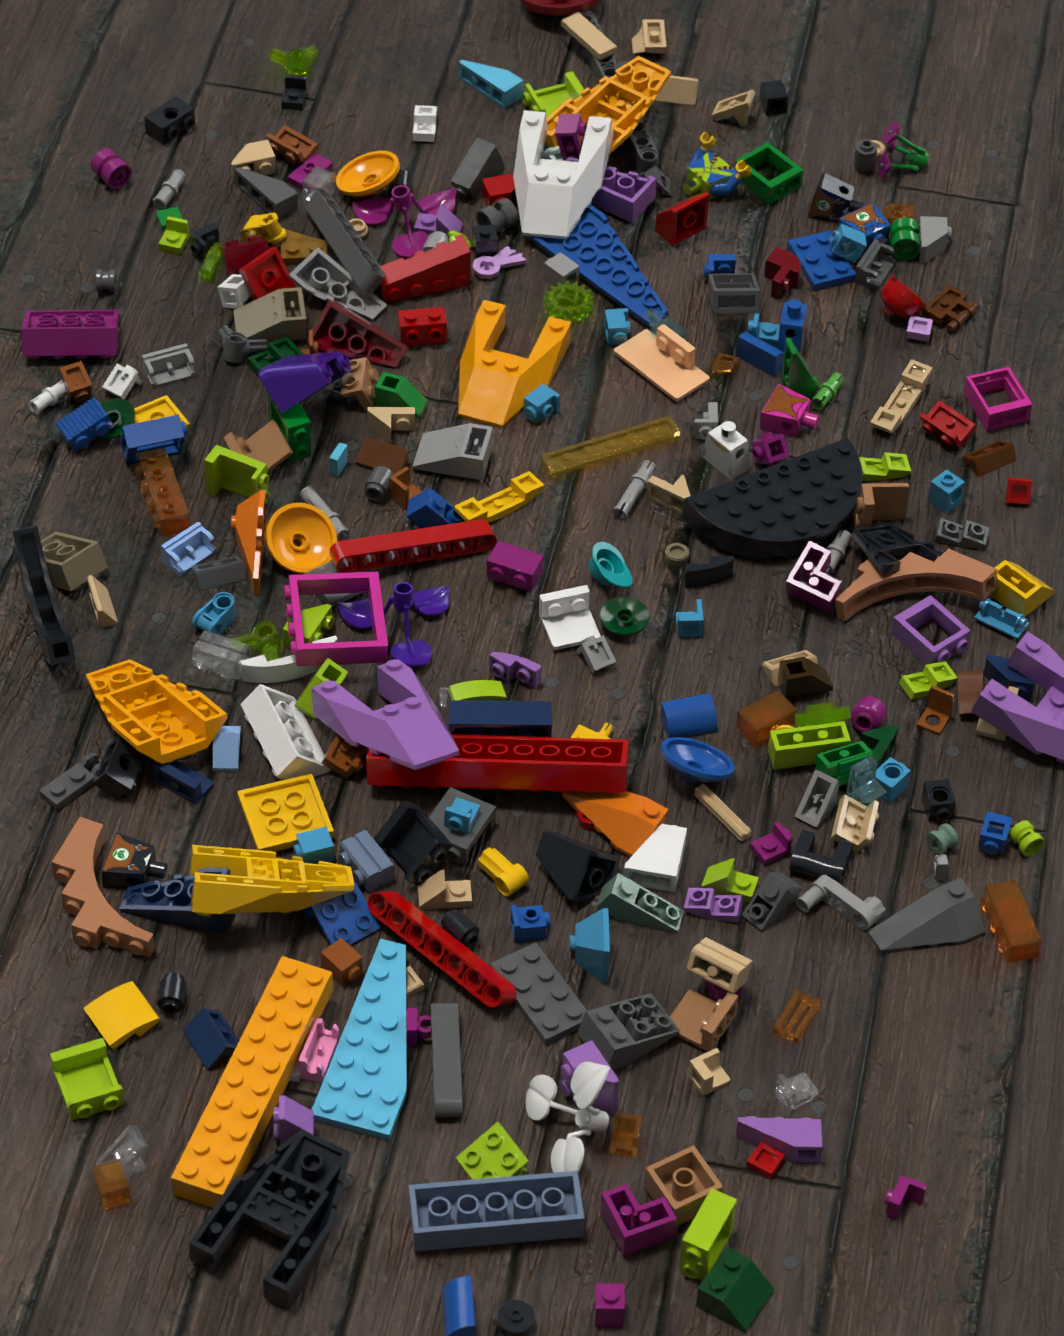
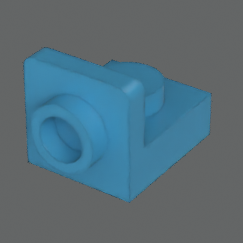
M760 312L755 313L754 320H749L747 333L771 346L777 347L780 324L759 322Z
M456 797L452 806L446 807L444 811V826L454 831L469 834L480 813V805Z

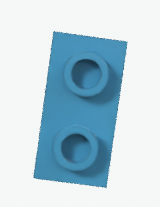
M989 598L984 601L981 600L979 604L981 609L974 617V619L1016 639L1020 637L1029 625L1023 614L1016 613L1008 608L1004 611L1002 610V605L991 601Z

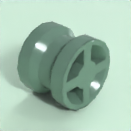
M947 823L939 826L937 831H931L926 835L928 846L936 855L945 854L948 848L953 849L959 845L956 831Z

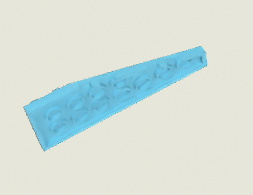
M380 939L313 1105L314 1121L390 1141L407 1096L406 945Z

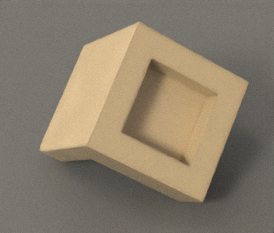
M718 1048L690 1060L688 1077L702 1096L730 1083L729 1076L719 1064L721 1052Z

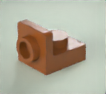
M82 361L59 368V374L68 391L67 398L69 402L74 400L82 401L91 395L92 383Z

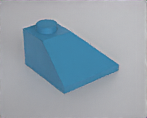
M603 908L575 924V935H570V951H575V962L602 984H608L609 972L608 908Z

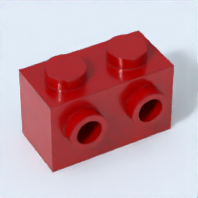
M444 307L398 311L400 342L406 346L447 343V321Z

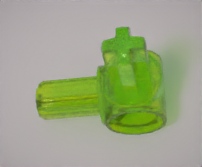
M311 45L305 50L292 49L288 53L273 48L270 50L268 58L271 61L283 64L290 75L306 76L308 67L312 64V59L318 55L319 50L316 49L315 45Z
M262 621L255 626L253 633L232 638L231 645L235 652L257 647L260 652H263L268 662L279 659L278 649L281 647V637L272 622Z

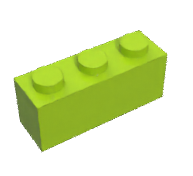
M845 721L770 731L768 753L773 770L815 764L816 754L849 745L851 740Z

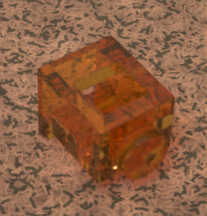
M910 202V205L888 203L887 209L882 208V214L890 223V226L898 218L908 217L913 219L915 203Z

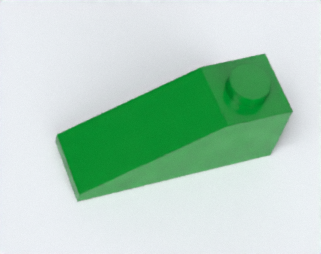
M786 338L781 385L809 398L811 401L815 397V391L818 390L817 378L812 376L809 367L791 338Z

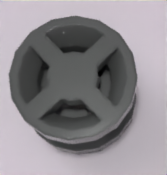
M97 269V292H102L103 290H109L112 293L116 292V270L111 269L109 272H104L102 269Z

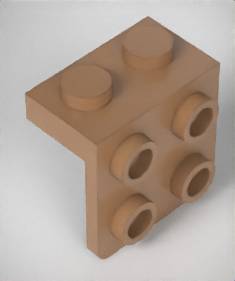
M862 484L860 497H857V514L854 515V527L872 525V520L904 519L910 492L909 484Z

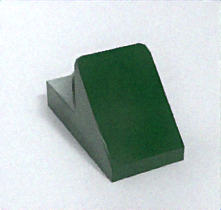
M886 726L860 734V741H863L873 753V773L887 760L897 742L899 726Z

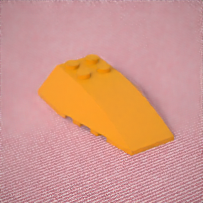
M636 57L615 70L616 74L608 78L605 76L599 80V85L591 90L589 88L584 89L580 92L581 96L576 99L570 98L558 107L547 118L548 133L545 142L550 148L558 146L555 129L559 114H581L582 120L586 124H588L589 116L611 118L613 140L610 153L613 152L630 136L670 78L671 71L645 58Z
M130 659L86 674V680L112 729L135 749L161 764L171 763L175 759L186 755H193L200 750L206 749L228 718L227 713L203 693L197 690L190 692L187 690L186 685L180 682L175 685L169 682V677L162 674L156 676L153 674L152 669Z

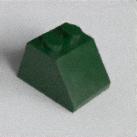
M726 1247L699 1285L696 1307L746 1333L773 1294L774 1287L751 1259Z

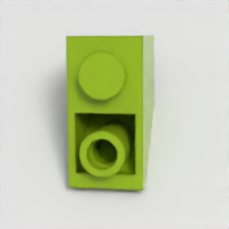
M325 604L301 610L304 644L323 639L325 632L332 628L334 623L332 605ZM287 622L282 629L283 646L290 648V641L294 640L293 637L288 635Z
M327 658L316 671L294 707L315 720L317 717L313 715L312 687L321 685L325 681L333 680L340 685L348 671Z

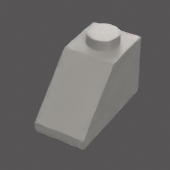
M920 216L919 239L921 249L919 263H926L946 249L947 240H951L952 228L947 225V217Z

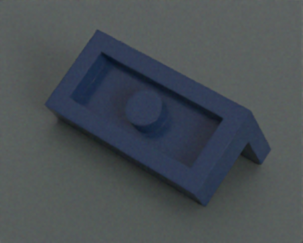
M176 760L169 764L156 762L153 765L156 783L195 805L214 786L212 780Z
M202 1008L183 1030L203 1064L208 1069H212L224 1055L232 1056L239 1043L238 1038L222 1013L216 1010Z

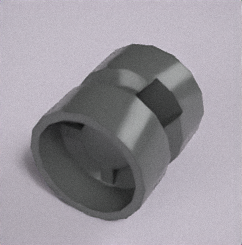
M503 198L494 202L492 206L489 205L476 212V221L478 226L494 224L496 233H499L503 229L505 230L518 223V214L513 203L509 199Z

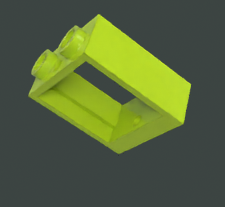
M711 1188L682 1239L679 1271L689 1278L704 1280L734 1231L737 1199Z

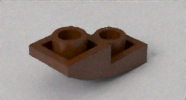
M983 669L958 672L960 717L977 716L971 710L985 688Z

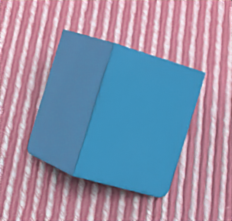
M696 599L695 612H676L677 637H702L704 619L701 599Z

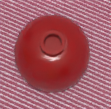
M892 275L882 288L881 300L886 305L883 310L892 318L897 315L902 319H909L910 316L917 315L926 306L895 275Z

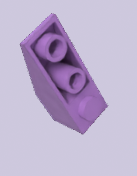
M738 1117L736 1137L756 1146L763 1142L784 1153L785 1159L791 1162L820 1163L822 1153L821 1119Z

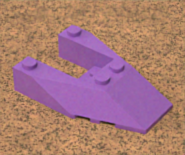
M1027 631L1015 647L1007 664L1048 690L1044 698L1035 707L991 679L979 695L971 712L1035 754L1045 753L1056 757V761L1064 763V661L1048 644Z
M399 659L390 660L385 664L377 666L378 693L392 704L375 711L363 704L334 680L325 681L321 685L312 687L313 715L355 747L364 745L369 747V752L379 755L382 752L390 755L391 761L414 770L459 755V749L436 705L413 670Z

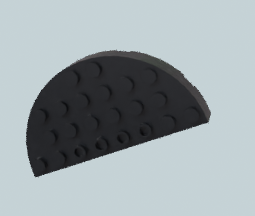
M846 438L689 496L684 500L681 517L701 537L705 535L714 541L715 546L728 552L762 560H770V557H784V560L799 558L809 541L826 548L834 542L838 531L842 530L843 532L849 527L856 512L857 497L860 496L861 463L854 446Z

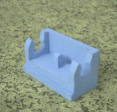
M200 522L195 523L161 545L162 563L179 577L190 571L191 567L199 565L217 553V548L210 543L214 540L213 535Z

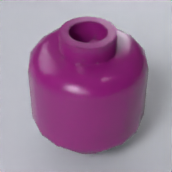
M872 696L860 699L851 712V722L860 732L880 728L887 717L885 704Z

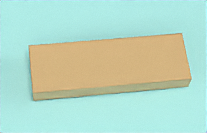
M579 12L561 20V26L599 60L617 53V46Z

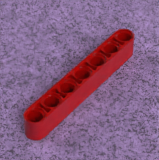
M480 519L343 540L334 543L330 547L329 553L336 569L340 573H351L485 552L495 547L497 538L488 521Z
M395 891L375 892L370 895L368 909L376 918L485 1005L499 1007L510 1005L515 1001L516 989L510 981Z

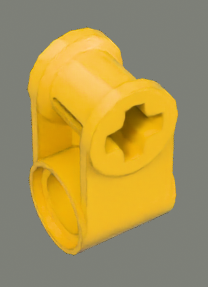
M276 213L251 216L240 235L244 242L247 241V237L260 235L261 238L267 239L268 243H276L281 241L287 233L284 228H281L278 222V215Z

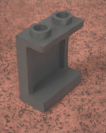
M451 787L429 817L453 844L447 852L446 857L449 860L466 865L469 860V851L485 828L491 830L496 823V806ZM456 797L480 805V813L469 834L454 831L444 826V811L446 807L452 806Z

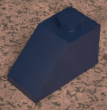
M987 655L984 676L989 681L991 679L995 680L1007 689L1009 686L1019 688L1017 695L1024 700L1031 701L1035 681L1009 666L1007 662L1010 658Z

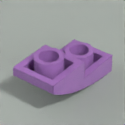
M492 652L489 655V672L494 676L502 678L508 683L516 677L522 683H527L533 688H536L541 683V665L508 653Z
M688 888L684 910L690 914L711 920L739 923L743 899L741 895H716L714 888Z

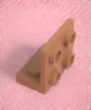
M271 420L247 440L242 436L238 438L232 432L224 437L230 450L266 463L267 473L293 453L277 422Z
M688 990L670 1016L680 1030V1033L676 1036L708 1052L713 1050L736 1016L738 995L728 992L723 1000L719 999L716 1002L693 990Z

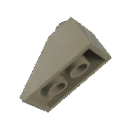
M54 532L41 540L50 581L57 588L68 591L78 590L81 588V584L87 581L88 576L92 575L94 578H97L100 572L108 568L100 544L97 541L60 532Z

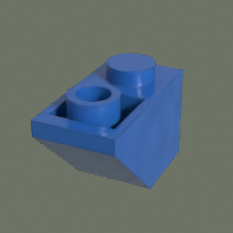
M431 488L409 499L406 517L420 529L460 523L463 520L454 510V507Z

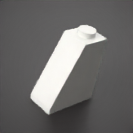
M661 824L625 863L624 876L642 887L675 893L686 845L687 828Z

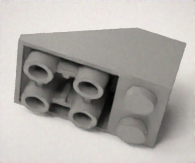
M468 423L423 433L412 469L483 480L493 445V427Z

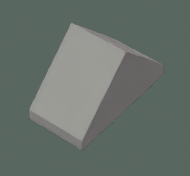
M815 770L794 817L818 828L836 805L839 780Z

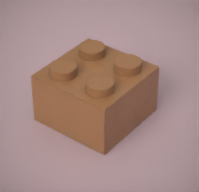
M694 1145L645 1169V1189L653 1200L662 1197L666 1198L677 1218L676 1227L695 1218L711 1188L723 1193L722 1184Z

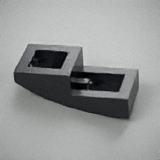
M709 556L708 564H685V588L711 585L732 577L734 556Z

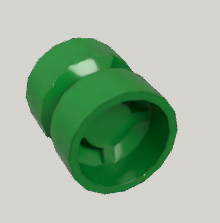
M908 217L894 220L890 226L891 247L895 250L893 253L894 257L900 260L915 258L921 249L918 223Z

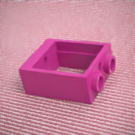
M1010 367L966 377L964 395L986 431L1030 421L1032 403ZM1004 389L1011 402L988 407L981 394Z

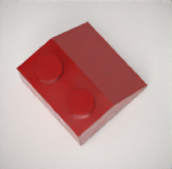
M705 192L692 196L656 214L655 232L673 246L706 229L709 194Z

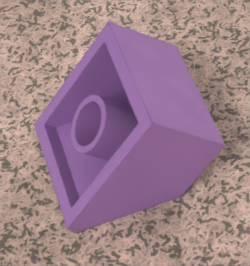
M593 1041L563 1053L560 1088L566 1097L569 1096L574 1105L577 1104L573 1100L575 1094L571 1090V1080L578 1065L583 1062H593L609 1066ZM611 1067L598 1096L591 1106L608 1114H615L618 1107L619 1079Z

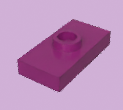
M315 153L288 176V183L306 191L333 168V162Z

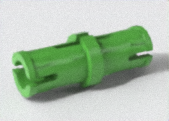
M833 373L828 381L821 384L818 388V393L811 399L810 403L813 406L818 402L814 407L815 410H823L828 401L835 398L837 390L845 382L844 377L837 381L841 376L840 373Z

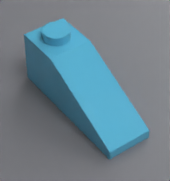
M465 60L459 61V79L505 109L522 98L523 80L510 71Z

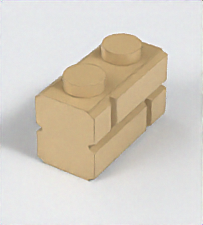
M705 937L693 947L686 970L695 975L698 974L701 978L731 993H735L739 987L746 983L753 962Z

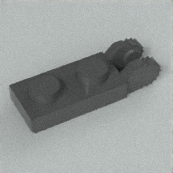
M91 752L84 756L80 763H77L39 790L40 797L56 810H59L93 786L92 783L101 763L96 764L99 760L98 755L95 752Z

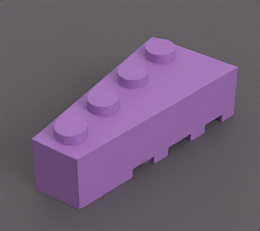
M568 157L566 161L579 162V159ZM608 166L605 170L602 187L593 196L591 205L633 223L656 198L657 178L649 176L648 179L638 177V173L631 171L629 174L617 172V168Z

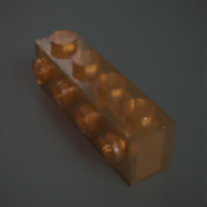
M160 448L137 453L138 463L134 464L137 478L141 477L142 479L140 480L142 493L148 496L146 497L148 511H153L154 513L152 514L154 528L159 527L162 537L183 532L190 527L189 513L166 449Z

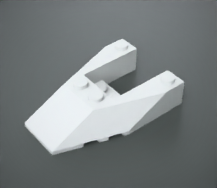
M524 110L519 129L513 175L522 234L525 236L567 239L580 221V216L585 208H588L592 203L595 193L600 191L613 140L611 118L589 116L579 162L541 159L548 133L546 112Z

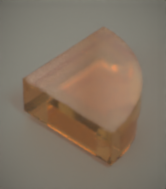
M718 353L712 366L711 374L721 375L734 371L740 365V358Z

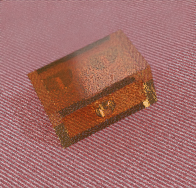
M778 690L770 695L763 696L751 705L742 707L737 714L736 728L755 747L769 740L770 731H774L778 726L789 725L794 727L797 709Z

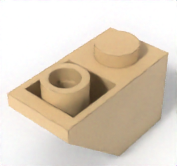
M268 140L248 143L231 162L233 182H236L235 169L238 167L262 175L276 173L275 154Z

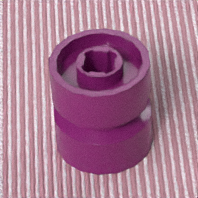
M109 148L98 151L91 160V170L112 189L122 188L131 178V167Z

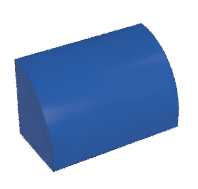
M747 332L738 336L736 357L773 377L783 369V351Z
M710 693L666 701L661 704L660 719L667 738H689L718 731L716 710Z
M463 1276L448 1282L442 1290L445 1336H475L471 1276Z

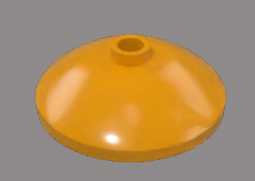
M375 151L366 153L353 159L340 170L336 177V185L341 193L353 197L375 194L395 179L400 169V162L392 152Z
M291 503L281 507L272 515L266 527L265 539L269 553L281 567L293 573L305 574L331 561L332 558L329 550L337 542V534L332 521L322 510L306 503ZM293 541H298L300 543V547L295 546Z

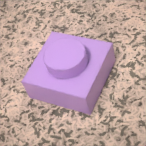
M910 316L906 338L929 342L933 320Z

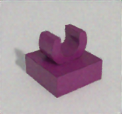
M407 1008V1046H417V1035L423 1039L431 1038V1028H422L423 1026H431V1017L425 1015L418 1018L417 1008Z

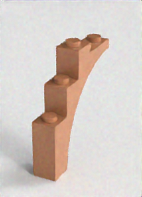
M951 549L946 550L941 556L937 557L935 562L910 552L900 560L899 571L882 574L868 558L857 569L858 579L843 593L838 595L835 599L837 618L846 621L855 613L873 603L907 593L927 591L950 592L984 601L998 588L997 569Z
M79 817L52 861L53 878L67 884L61 893L63 910L77 915L71 925L73 941L81 946H88L94 949H98L101 942H104L111 947H119L135 955L151 958L155 951L154 935L136 927L121 917L107 903L98 888L95 868L98 855L105 842L104 825Z

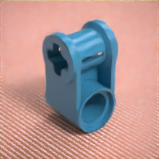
M228 592L216 594L203 608L195 613L191 621L192 627L201 629L207 633L209 638L216 639L236 619L234 596Z

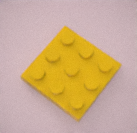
M312 774L237 791L238 800L256 850L277 852L293 848V845H297V833L327 827L330 837L334 838L333 827Z

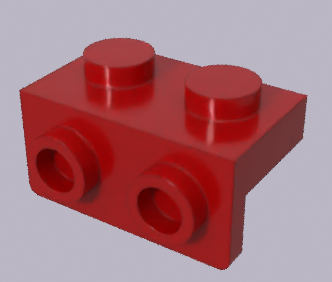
M940 400L927 415L922 412L919 416L923 423L922 428L929 434L936 433L940 436V440L949 447L953 445L960 449L977 429L973 422Z

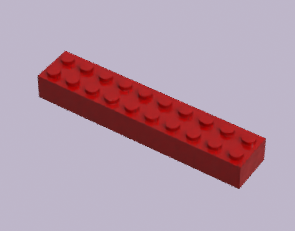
M452 735L459 749V755L417 770L391 761L390 755L382 752L376 755L369 752L368 749L366 757L367 785H376L378 787L389 785L404 788L421 786L431 789L452 787L454 789L478 788L480 790L504 789L506 791L519 789L533 792L552 790L560 793L581 791L583 793L607 792L609 794L626 793L629 770V740Z

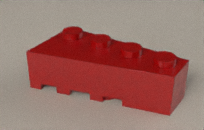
M463 234L455 236L456 240L445 244V241L436 244V248L423 252V249L417 251L409 259L405 260L402 257L380 266L386 274L383 281L377 287L381 300L386 303L469 286L471 251Z

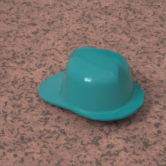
M596 543L592 548V557L588 564L591 575L602 585L608 586L611 583L619 587H629L632 585V575L621 553L609 543Z

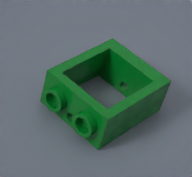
M769 142L735 160V170L736 164L741 160H744L751 168V175L747 178L742 177L741 183L769 205L802 187L804 169ZM767 162L779 171L781 175L768 181L755 171L754 168Z
M267 391L269 422L271 420L277 422L293 452L287 458L288 461L291 462L311 456L310 420L300 402L281 413Z

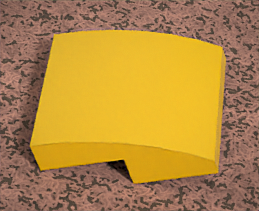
M133 981L106 992L83 1008L113 1050L136 1033L140 1037L161 1021Z

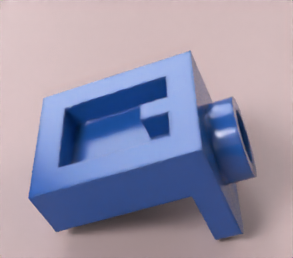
M708 254L707 264H703V277L709 279V274H735V254Z

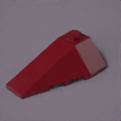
M328 301L313 328V342H318V348L327 353H344L347 357L356 359L367 357L370 362L398 367L408 349V346L336 301Z

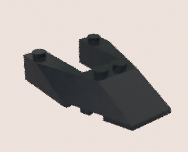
M301 1129L275 1149V1153L264 1161H258L252 1166L251 1171L241 1178L237 1177L232 1181L189 1242L190 1262L215 1274L251 1222L289 1240V1242L263 1278L264 1298L289 1310L303 1290L332 1231L350 1159V1152Z

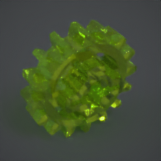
M566 280L565 284L562 285V283L557 282V287L551 285L549 291H545L544 307H546V313H552L551 317L553 318L558 316L561 320L568 319L569 322H572L574 318L577 321H581V316L587 318L588 312L593 311L594 296H591V290H586V285L578 286L577 281L574 284H570L569 280Z
M836 701L807 705V712L795 714L797 726L834 723L851 718L850 707H837Z

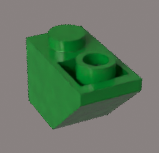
M383 372L375 386V407H415V418L419 419L427 405V399L405 377Z

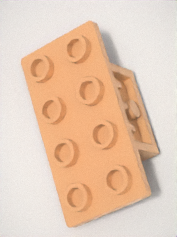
M665 324L657 328V335L645 329L614 349V354L676 402L702 387L710 380L707 374L695 366L696 348Z

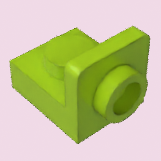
M167 217L166 230L159 242V251L181 255L189 239V222L187 220Z

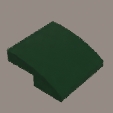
M284 337L268 343L267 351L247 357V365L259 377L258 372L277 360L285 356L305 354L288 337Z

